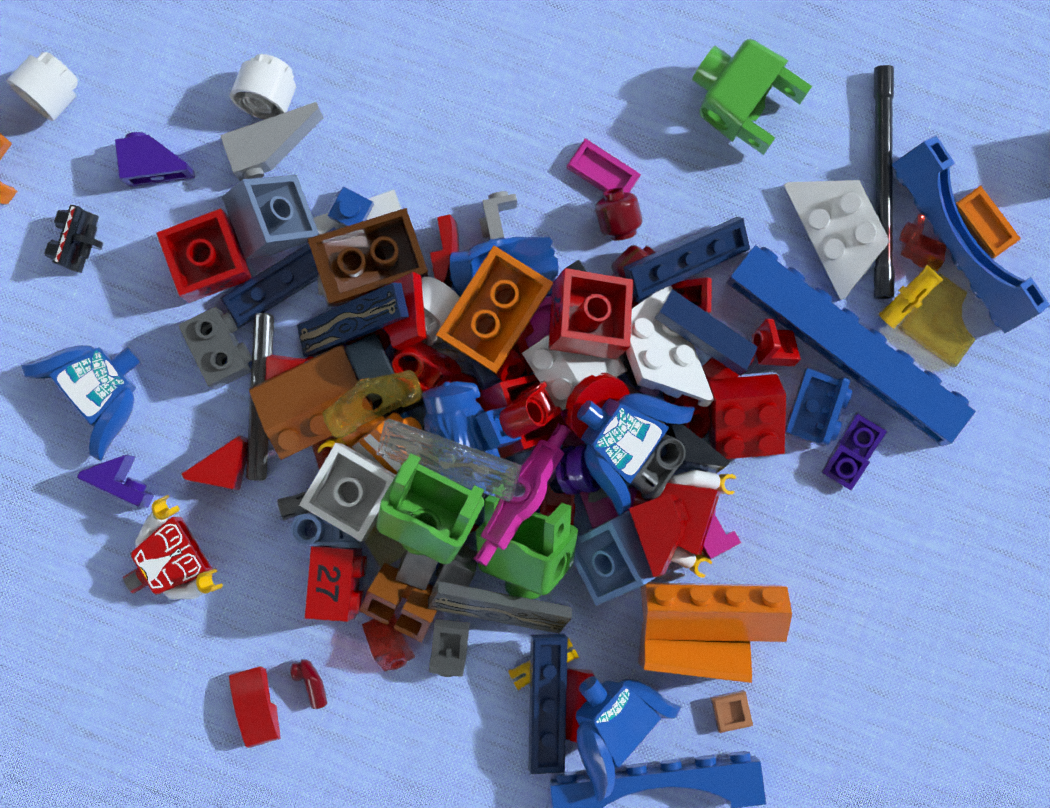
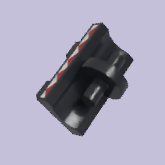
M71 204L68 210H58L54 223L62 232L59 241L51 240L47 243L45 256L52 259L54 264L82 273L85 261L89 258L91 248L102 250L104 244L94 239L98 228L96 225L99 216Z

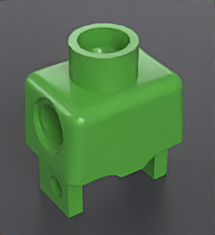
M753 39L745 40L733 57L717 46H714L701 62L692 78V81L708 91L699 109L700 116L732 142L738 137L763 155L769 149L775 137L755 124L754 121L759 118L765 109V100L768 92L774 87L800 105L812 88V85L785 68L789 60Z
M410 453L381 500L376 523L377 529L381 534L401 543L412 554L425 555L444 565L450 564L465 543L484 506V499L482 497L484 489L474 485L472 490L420 465L421 458Z
M501 483L485 499L484 523L476 530L477 553L485 542V539L481 537V533L491 519L501 497L504 495L512 496V486L510 490L505 489V484ZM561 503L549 517L534 512L521 523L505 550L497 548L487 567L478 563L479 569L483 573L505 581V590L509 595L536 599L541 595L549 594L574 563L578 529L570 525L571 506Z

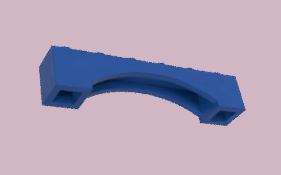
M937 136L932 137L892 164L896 170V177L901 185L907 187L914 197V204L918 211L926 215L932 224L935 237L944 243L952 254L953 264L957 269L963 271L970 281V288L977 298L982 299L988 308L991 321L997 327H1000L1005 334L1039 315L1050 304L1032 277L1024 280L1004 269L979 246L970 234L958 211L952 192L950 167L955 162Z
M748 751L733 752L729 754L730 758L716 760L714 755L695 757L694 763L681 764L679 759L664 760L660 762V767L647 768L644 763L625 766L626 771L615 772L614 789L611 795L601 801L596 800L588 775L577 776V772L570 771L556 774V779H550L553 808H603L627 795L666 787L706 791L726 799L730 808L766 805L761 761L755 755L751 756Z

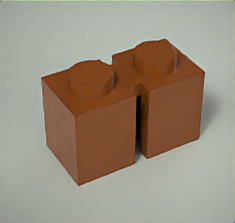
M384 562L366 593L360 612L388 625L401 600L405 598L407 601L400 612L401 615L394 629L422 643L438 612L428 609V598L432 593L433 586L428 584L426 589L422 590L396 580L398 568Z

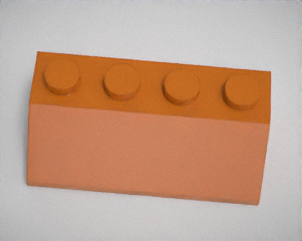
M648 582L641 586L645 640L787 642L792 618L787 586L776 584Z

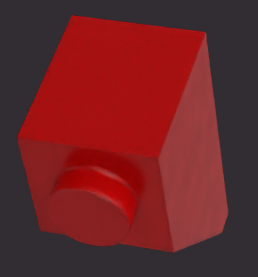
M670 493L629 508L653 577L665 575L686 530L683 521L688 519V515L681 499L675 500L674 495Z

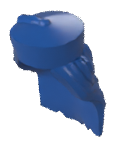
M550 237L496 238L476 244L468 251L452 252L450 255L451 275L449 278L452 281L455 292L461 297L493 246L498 247L552 282L555 281L559 274L558 258L554 256L555 250L551 247L553 240ZM552 288L546 296H552Z
M444 382L443 385L428 389L422 393L427 411L424 418L425 435L441 440L426 442L427 446L433 449L432 451L428 448L432 454H438V457L448 461L458 462L452 459L460 460L463 458L462 451L457 448L459 447L466 455L465 460L460 462L481 459L502 467L498 449L490 450L487 441L482 436L481 428L476 419L477 416L485 411L476 401V398L480 397V392L475 383ZM445 445V446L452 447L455 451H453V450H451V449H448V448H443L442 450H443L444 452H446V453H448V454H452V456H448V455L442 454V453L440 452L439 448H440L441 446ZM470 451H473V452H475V453H477V454H479V455H482V456H484V457H487V458H489V459H485V458H483V457L477 456V455L471 453ZM432 460L436 473L470 490L476 485L485 491L488 489V485L493 486L499 482L488 479L482 473L470 467H446ZM474 461V463H478L484 466L492 467L497 470L503 471V469L486 464L484 462ZM472 469L475 474L468 476L464 473V470ZM484 472L486 475L490 477L497 478L500 480L503 479L502 476ZM485 479V480H489V481H491V482H493V483H490V482H487V481H478V482H476V481H473V480Z

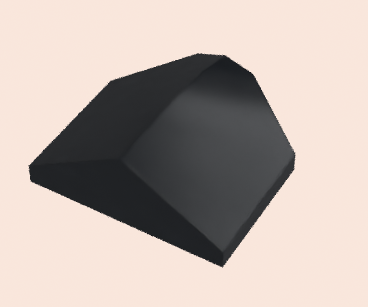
M683 424L666 425L669 429L665 434L681 441L686 450L685 459L678 467L679 469L685 471L701 470L717 474L729 464V460Z

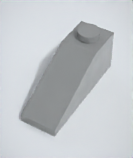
M317 102L220 135L232 171L239 181L263 178L264 173L276 167L323 119Z

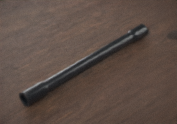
M880 65L874 68L875 212L890 240V243L875 259V299L895 298L892 166L894 67L891 65Z

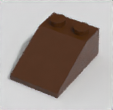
M407 208L308 238L329 305L357 299L411 272L421 275V278L428 277V270Z

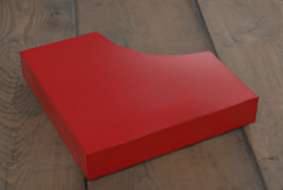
M411 272L391 282L402 284L409 317L381 329L387 332L392 347L398 350H403L426 339L421 275L415 272Z

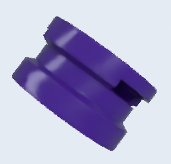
M580 444L577 447L571 445L560 448L564 455L556 467V476L561 489L567 495H576L582 491L592 493L600 489L585 463L584 451L587 446L586 444Z

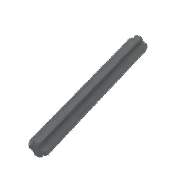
M256 313L254 315L250 388L266 380V357L273 353L274 316L269 313ZM250 395L246 478L253 481H263L267 478L269 438L263 429Z

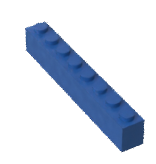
M755 245L726 281V284L787 330L793 331L796 337L940 446L949 445L954 442L976 412L968 405L970 402L965 396L959 392L947 390L941 385L942 380L931 371L924 370L923 372L913 364L914 359L908 353L900 349L894 350L886 344L887 339L884 335L874 329L868 330L858 323L860 319L855 313L846 308L841 310L831 302L832 297L820 288L813 289L805 283V277L798 270L792 267L788 269L777 261V255L766 247H761L760 249Z

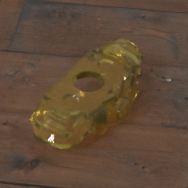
M411 370L377 376L371 379L368 377L361 379L333 405L323 411L324 423L334 437L343 438L355 432L357 427L398 407H407L419 401L422 397L419 380ZM370 393H376L382 397L381 405L375 410H366L362 406L363 398Z

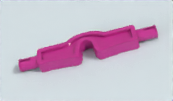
M558 423L548 441L540 440L529 458L519 469L518 475H515L516 482L526 491L521 497L510 495L501 497L491 519L481 533V537L485 539V542L474 557V560L487 567L497 548L505 550L521 523L529 518L541 505L547 491V481L564 455L560 447L571 432L566 426Z

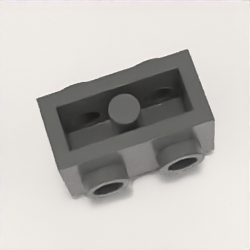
M213 307L178 325L208 387L216 390L251 372L248 362L252 361V357L243 342L238 344L233 333L238 329L229 312L224 314L217 307Z

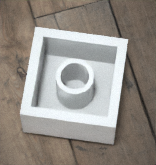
M335 443L299 506L362 542L368 538L377 523L381 500L396 475L346 445Z

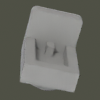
M507 191L492 193L488 196V199L482 200L485 217L479 218L483 238L490 237V240L504 238L499 212L517 208L516 194L508 195Z

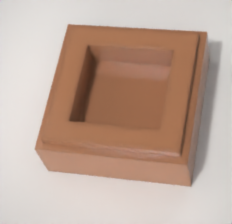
M741 690L710 697L719 733L753 726L746 691Z

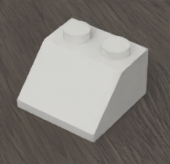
M549 335L522 353L539 382L545 380L547 384L546 391L555 406H560L562 411L566 410L567 399L574 387L584 378L590 375L596 377L602 375L601 373H609L619 377L627 371L619 357L614 360L549 350Z

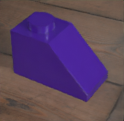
M131 132L126 134L125 138L115 139L119 179L129 187L195 178V172L185 161L149 134Z

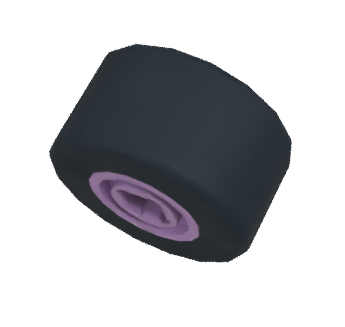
M376 334L369 335L346 346V353L366 396L371 402L382 399L401 389V384Z

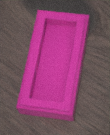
M586 138L566 168L602 192L613 188H623L624 192L630 193L641 176L639 172Z

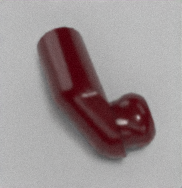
M301 659V662L292 663L290 666L291 677L294 681L304 679L311 708L320 709L325 707L328 701L323 681L312 662Z

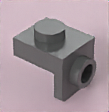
M435 619L429 673L439 674L443 677L463 676L467 655L469 622Z

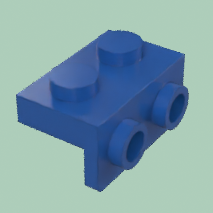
M806 368L785 426V434L819 446L829 445L831 440L835 441L841 429V422L837 421L841 408L846 409L852 395V390L848 389L850 379L844 377L838 379Z

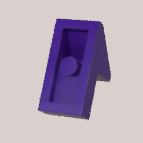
M122 455L82 470L77 476L78 479L137 507L148 508L154 497L153 494L145 491L146 484L130 477L127 478L126 482L124 481L135 460V456Z

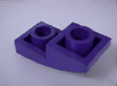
M856 412L821 472L852 491L869 465V458L887 431Z

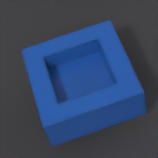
M343 186L328 213V217L345 227L367 219L374 203Z
M506 407L486 411L476 417L482 436L487 441L490 450L511 445L522 439L521 437L516 439L510 438L503 431L499 417L500 412Z

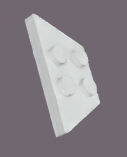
M860 180L785 183V189L840 300L845 299L861 277L872 266L875 259L890 243Z
M669 286L655 292L632 309L630 348L626 350V354L637 385L652 390L659 389L665 394L676 398L683 394L698 399V405L707 407L714 401L694 345L655 319L663 301L672 290V287Z

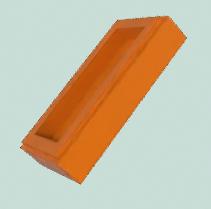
M981 185L956 202L958 211L970 234L992 259L1021 239Z

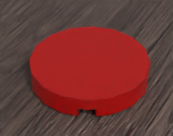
M601 373L602 375L596 377L590 375L574 387L567 399L565 408L568 409V418L565 416L570 430L579 438H582V435L589 427L577 418L580 407L586 401L590 400L602 408L609 398L618 401L624 395L630 394L625 383L609 373Z

